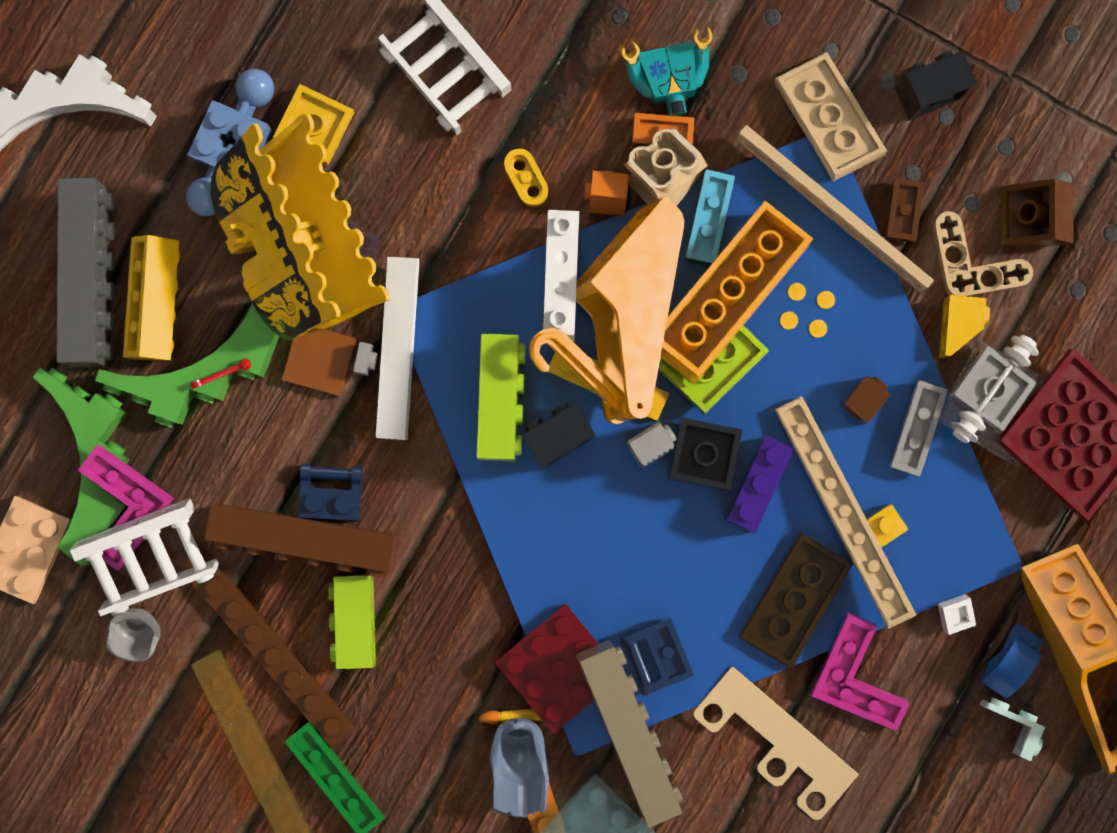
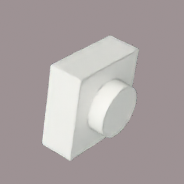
M966 594L938 604L943 631L948 635L976 625L971 598Z

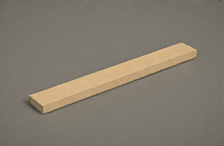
M746 125L737 137V142L918 292L925 291L933 283L934 280L749 126Z
M801 396L775 409V414L887 629L916 616L911 603L803 397Z

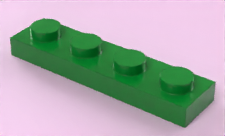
M310 722L284 741L356 833H368L385 819L384 814Z

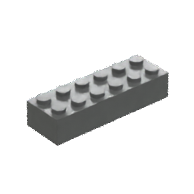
M95 178L58 179L57 362L73 368L110 367V360L114 358L113 342H110V330L114 329L113 312H110V300L114 299V284L110 282V270H114L115 260L113 252H110V240H114L115 229L113 222H110V211H113L115 208L114 194L110 193V189Z

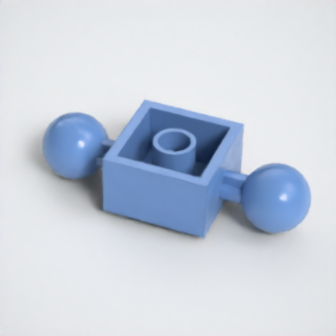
M249 69L238 77L235 89L239 102L236 109L212 100L187 154L194 162L208 168L205 177L193 181L186 192V201L189 208L200 216L216 214L210 194L211 176L216 163L234 146L232 144L226 146L227 141L233 138L237 143L252 124L257 123L263 135L262 142L259 145L260 150L269 142L273 134L272 129L267 123L252 117L255 109L266 105L274 94V83L271 77L263 70Z

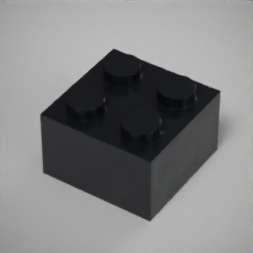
M951 50L944 52L934 58L936 62L926 66L924 62H920L907 69L908 73L901 77L902 80L895 90L909 121L964 99L977 85L963 50L955 54Z
M565 402L551 411L552 418L545 422L539 418L525 427L527 433L522 436L542 469L595 437V433L576 403L569 406L568 402Z
M682 417L678 424L677 440L674 445L668 479L730 491L742 429Z

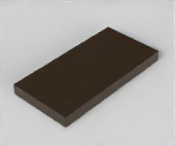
M799 532L738 637L792 669L853 563Z

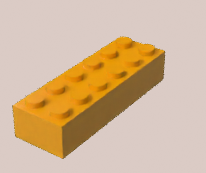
M764 201L668 316L661 358L695 385L806 251L813 238L768 202Z

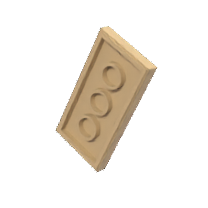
M827 52L775 78L774 84L833 182L886 155L887 150Z

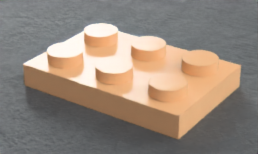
M14 496L0 527V590L35 604L58 555L59 549L57 547L68 530L72 519L19 496Z

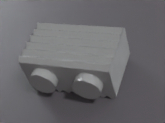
M657 422L627 441L626 446L639 467L645 468L652 461L654 462L672 451L674 448L673 442L677 439L667 424L662 426L660 422Z

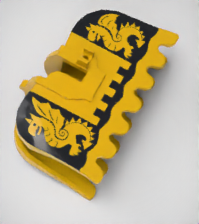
M304 113L260 150L259 145L263 138L262 131L257 123L252 124L238 142L216 163L211 176L210 194L218 221L228 238L225 242L230 253L241 254L255 250L257 252L256 256L246 261L242 266L244 288L264 323L274 333L286 340L302 337L313 328L327 329L338 325L370 307L390 300L387 289L382 285L375 286L372 282V276L376 272L374 260L360 255L359 249L364 242L362 232L357 228L350 229L347 225V219L351 215L349 203L345 200L338 201L335 198V191L339 186L337 175L334 172H325L323 170L322 163L326 159L327 154L325 147L320 143L313 144L310 141V134L314 130V123L309 113Z

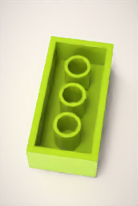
M481 334L477 459L479 461L516 462V455H522L523 437L517 435V425H523L524 407L518 404V394L524 395L525 376L524 374H519V364H525L526 346L525 343H520L519 335Z

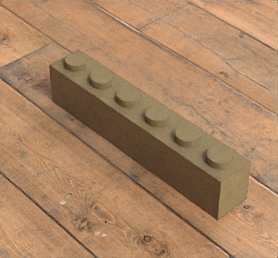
M607 640L575 654L648 828L682 814L679 803L683 801L682 795L676 784L672 786L670 784L668 775L672 774V771L665 756L660 758L656 750L661 744L654 729L649 731L645 721L650 718L643 702L637 703L634 693L638 691L632 675L626 676L622 665L626 664L627 661L620 646L615 648L611 641Z

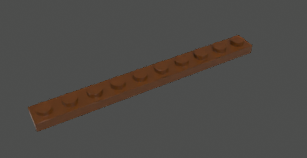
M171 525L161 528L159 536L171 560L181 571L192 568V563L176 528H172ZM194 537L204 562L213 560L211 555ZM219 565L214 573V577L203 583H197L196 580L191 582L331 748L356 727Z

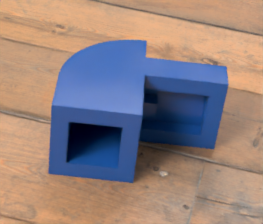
M1017 623L1009 632L1003 649L989 661L981 682L1007 699L1026 682L1036 668L1042 656L1038 652L1043 640L1021 624Z

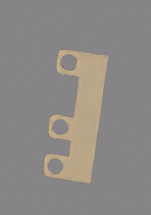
M733 666L694 711L696 720L711 732L719 731L735 712L773 744L774 747L758 764V772L774 786L783 785L797 767H800L814 779L797 799V805L814 820L822 819L859 775ZM709 704H717L722 709V718L717 723H709L703 717V710ZM773 758H780L786 764V771L780 777H772L767 772V763ZM811 792H820L825 797V806L819 811H812L806 805V798Z

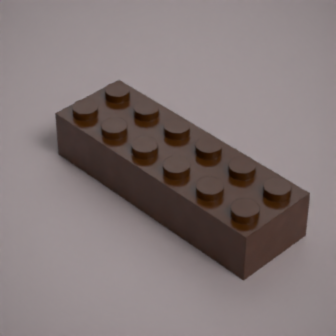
M211 503L204 540L213 541V548L236 550L237 546L243 547L242 553L261 556L266 555L267 551L274 552L273 558L296 561L298 556L304 558V564L326 566V562L335 563L334 569L352 572L356 571V567L365 568L364 574L383 577L386 576V572L394 571L400 535Z

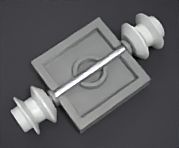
M1025 335L1020 337L1013 336L1011 341L1014 346L1003 349L1007 360L991 347H984L950 396L970 410L958 413L962 419L960 423H951V427L954 429L953 435L964 443L969 441L977 442L978 438L975 432L986 429L984 422L998 432L1004 431L1037 382L1017 368L1018 366L1029 367L1031 365L1028 359L1029 355H1038L1036 343L1031 338Z

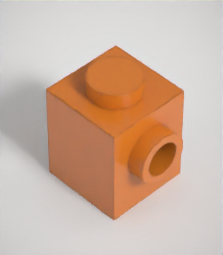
M593 170L592 182H586L584 200L590 201L589 213L625 216L629 174Z

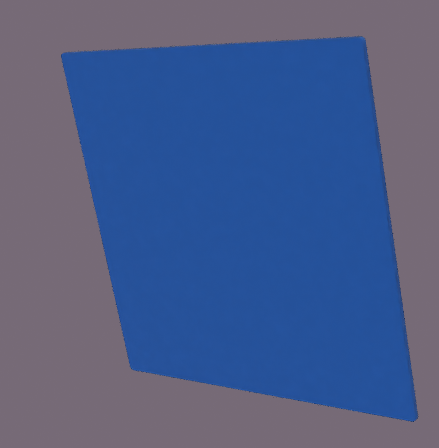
M807 137L776 149L880 235L853 172L833 182ZM757 157L720 172L735 176L717 257L764 201L768 202L813 238L806 251L744 325L769 352L705 415L659 370L655 387L670 393L657 422H660L662 426L667 424L675 437L679 420L682 417L742 429L730 491L668 479L673 450L656 461H652L645 468L639 467L627 448L626 442L656 424V421L645 417L641 419L634 418L616 425L611 424L604 417L602 398L599 395L548 372H541L535 366L530 357L529 347L533 336L543 330L547 244L417 297L413 364L525 636L563 605L567 604L599 644L610 640L615 648L620 646L627 661L626 664L622 665L626 676L632 675L638 691L634 693L637 703L643 702L650 719L645 721L647 727L699 706L732 666L752 683L789 668L738 636L799 532L853 563L795 450L789 459L756 533H751L724 520L761 439L768 436L793 448L774 411L801 396L866 519L888 504H892L907 526V531L883 546L882 550L916 614L1022 569L1021 560L970 442L964 443L953 435L954 429L951 427V423H960V419L948 392L921 476L917 477L889 468L916 382L920 380L946 389L897 273ZM703 180L696 182L677 205L683 214L684 229L668 316L711 266L710 264L685 259ZM647 203L626 211L625 216L616 215L578 231L577 280L636 212L648 205ZM793 283H800L805 287L806 295L802 300L794 301L789 297L788 288ZM823 291H829L835 297V303L829 309H823L817 303V297ZM576 302L574 343L588 357L598 361L593 320ZM785 312H793L798 318L797 326L791 330L783 328L780 324V317ZM814 320H822L827 325V332L823 337L816 338L810 334L809 326ZM481 334L519 335L520 343H525V364H519V374H524L525 376L524 395L518 394V404L524 407L523 425H517V435L522 436L527 433L525 427L539 418L543 422L552 418L551 411L568 402L569 406L574 403L577 404L595 433V437L544 469L540 466L524 438L522 441V455H516V462L479 461L477 459ZM543 344L539 350L540 355L550 365L555 351L547 344ZM867 375L870 378L876 376L888 386L886 391L891 396L869 423L862 425L840 407V404L863 377ZM854 564L794 665L830 651L847 612L876 623L877 628L875 631L886 627ZM671 618L694 676L642 696L639 688L641 686L640 680L627 648L622 647L619 638ZM646 639L638 641L637 643L652 680L662 678ZM595 701L590 703L563 726L572 750L576 755L585 754L611 743Z

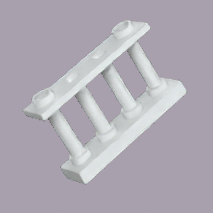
M425 0L426 16L393 43H390L382 34L378 38L382 46L379 51L389 64L395 62L436 110L439 114L436 119L447 132L452 129L458 135L461 133V129L456 120L490 92L494 94L497 91L503 98L511 91V83L441 0ZM440 24L446 31L444 34L445 38L409 66L399 53L431 26ZM459 46L466 54L463 57L464 61L429 89L418 75L452 47L456 49ZM478 69L485 77L482 79L483 83L450 111H447L437 98L469 71Z
M548 210L543 329H559L574 342L579 211Z
M190 498L75 542L70 549L74 561L85 558L86 561L91 562L108 599L103 602L98 610L100 616L111 613L112 616L118 615L128 610L129 605L195 580L197 583H203L214 577V573L219 565L218 559L204 562L187 524L195 510ZM169 525L172 528H176L193 566L179 573H176L159 536L160 529ZM141 536L143 539L148 540L164 575L163 579L150 584L147 583L130 546L133 539ZM112 547L115 550H119L136 589L119 595L101 556L104 554V550Z

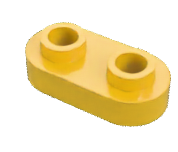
M515 149L509 152L504 161L505 171L520 200L530 207L542 205L548 197V186L533 156L524 149ZM518 161L525 164V168L521 171L514 168V164ZM530 188H537L539 194L536 197L529 196L528 190Z

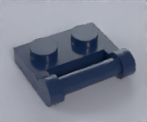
M310 463L301 464L298 517L360 521L363 481L362 466L344 469L312 467ZM311 479L352 481V489L311 488Z
M671 618L619 638L622 647L627 648L640 680L641 686L639 688L642 696L694 676ZM643 639H646L662 677L654 681L637 643Z

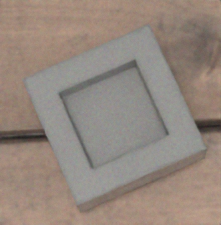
M359 342L353 370L356 374L369 376V371L375 370L378 353L374 352L375 347L372 344Z

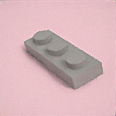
M920 380L916 382L889 468L917 477L921 476L948 392L947 389Z

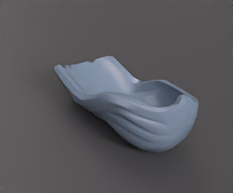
M525 718L508 719L498 726L494 734L489 756L493 774V810L501 814L509 813L512 817L526 818L529 814L537 813L538 810L540 813L545 811L547 806L549 775L544 737L538 725L531 720Z

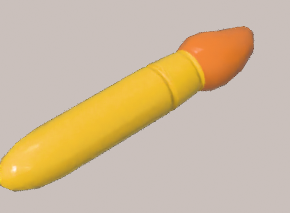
M533 709L502 712L488 711L479 717L480 722L497 725L512 718H525L531 721H541V719Z

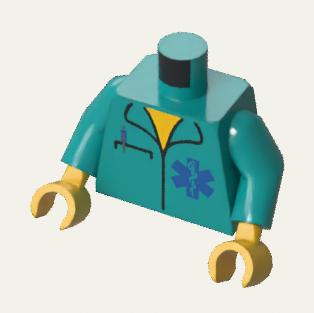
M697 27L693 30L694 40L698 44L694 46L693 41L640 52L638 45L631 41L633 51L629 54H625V49L622 45L619 46L620 54L627 60L625 65L630 83L643 97L651 98L653 104L667 102L669 116L685 115L687 110L684 99L693 97L696 89L703 85L709 69L710 47L708 44L712 41V33L709 27H707L708 34L703 39L697 37Z

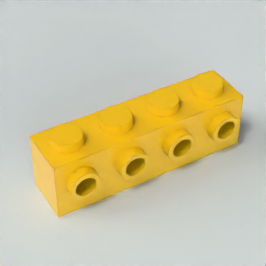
M151 235L131 237L123 348L124 358L149 361L171 360V353L174 348L172 340L173 323L176 319V312L174 310L175 294L178 289L177 266L180 260L179 240Z

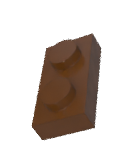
M900 178L893 179L885 239L911 243L917 241L925 182Z

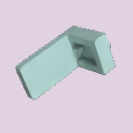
M993 697L990 703L981 700V706L1024 724L1012 753L1029 761L1032 760L1033 755L1037 756L1043 744L1041 736L1045 727L1036 723L1038 717L1023 710H1020L1019 715L1008 711L1009 704Z

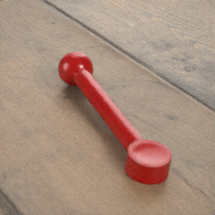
M244 358L240 360L239 364L192 382L190 385L192 389H195L238 370H248L251 367V362Z

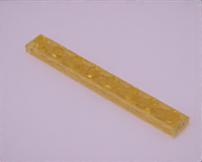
M217 650L192 663L191 666L275 833H312L221 650Z

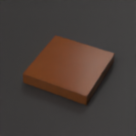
M313 328L302 337L293 339L282 380L341 397L357 339L325 329Z

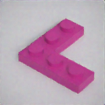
M99 444L78 469L83 475L128 506L115 526L168 507L174 499ZM142 536L132 540L130 546L133 552L143 540ZM114 547L104 550V554L101 555L104 562L119 572L125 564L119 550H115Z
M847 612L811 691V695L819 700L897 731L908 709L909 701L854 678L877 626L874 622Z

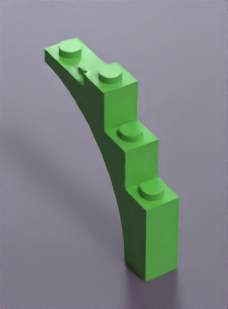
M252 303L246 318L234 334L215 352L191 366L171 373L152 376L120 375L99 369L95 381L104 384L102 390L120 396L121 391L132 394L131 400L148 406L149 402L152 401L148 413L156 416L154 422L172 428L173 423L183 425L195 391L197 392L196 398L212 404L214 399L224 401L234 372L195 389H192L190 383L237 365L244 358L250 360L251 367L248 370H238L237 374L254 380L255 375L264 378L279 336L264 323Z
M52 367L49 371L39 368L33 378L50 392L64 411L75 434L80 455V467L98 444L127 464L130 459L123 455L125 449L112 440L108 443L106 442L127 414L126 411L120 408L123 403L110 393H107L106 396L95 393L92 399L89 400L92 396L90 393L78 385L72 388L65 382L67 377L57 369ZM81 473L78 504L70 526L57 548L73 559L70 549L76 541L113 528L128 506ZM85 558L76 561L81 566L91 564Z

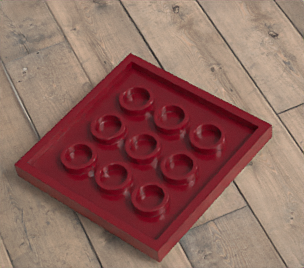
M1068 349L996 442L1082 521H1089L1117 485V388L1075 349Z

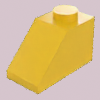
M949 295L944 298L939 358L945 359L952 356L984 329V324L987 325L990 318V307L986 306L987 298Z

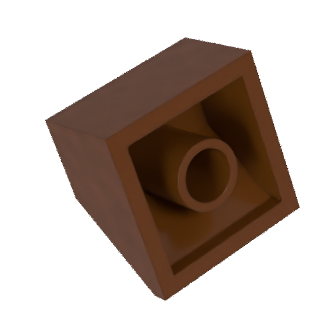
M1054 178L1001 186V245L1047 247L1073 244L1072 183Z

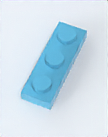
M705 170L685 259L710 265L717 259L735 176Z

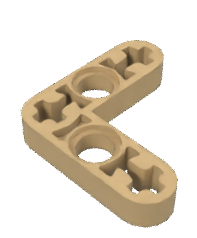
M946 211L934 220L933 234L943 284L948 295L971 297L1019 288L1031 281L1033 268L1028 261L1023 259L971 268L961 218L954 212ZM945 218H947L948 223H954L955 227L950 230L951 239L957 237L958 241H950L943 244L942 240L949 238L947 230L940 227L945 222ZM949 247H955L960 251L961 259L958 263H951L946 259L945 252ZM1016 266L1019 270H1024L1025 275L1020 277V281L1015 276L1004 279L1003 275L1015 270ZM984 271H991L995 274L996 283L993 287H987L982 284L981 275ZM970 273H974V284L963 287L962 292H959L957 287L953 288L952 283L956 281L957 277H959L960 281H967L973 278Z

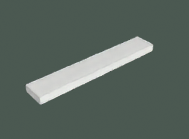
M387 258L386 289L390 295V300L384 303L376 438L408 440L420 261L417 258Z

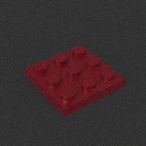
M567 604L563 605L495 661L496 665L552 734L594 701L575 654L594 647L599 643Z

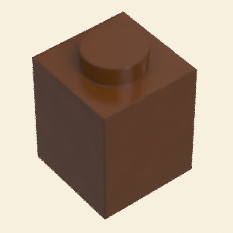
M867 375L859 381L840 404V407L864 425L869 423L891 394L886 391L888 386L876 376L870 378Z

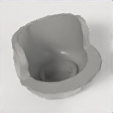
M129 608L123 613L114 616L112 620L110 619L106 642L110 653L120 659L132 662L145 661L152 656L161 636V629L155 618L148 611L140 608Z

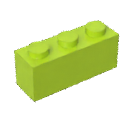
M371 575L334 576V582L329 583L328 588L329 600L334 601V613H330L329 616L330 631H335V644L330 645L331 662H336V669L373 668L376 666L374 578Z

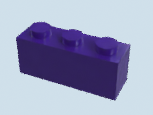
M768 436L761 439L724 520L751 533H756L794 448Z

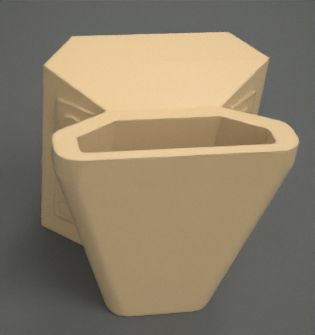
M675 128L662 129L656 132L652 139L653 143L649 146L633 149L629 154V160L623 165L632 173L629 175L628 181L630 187L647 204L666 195L677 206L699 179L701 171L708 165L701 153Z

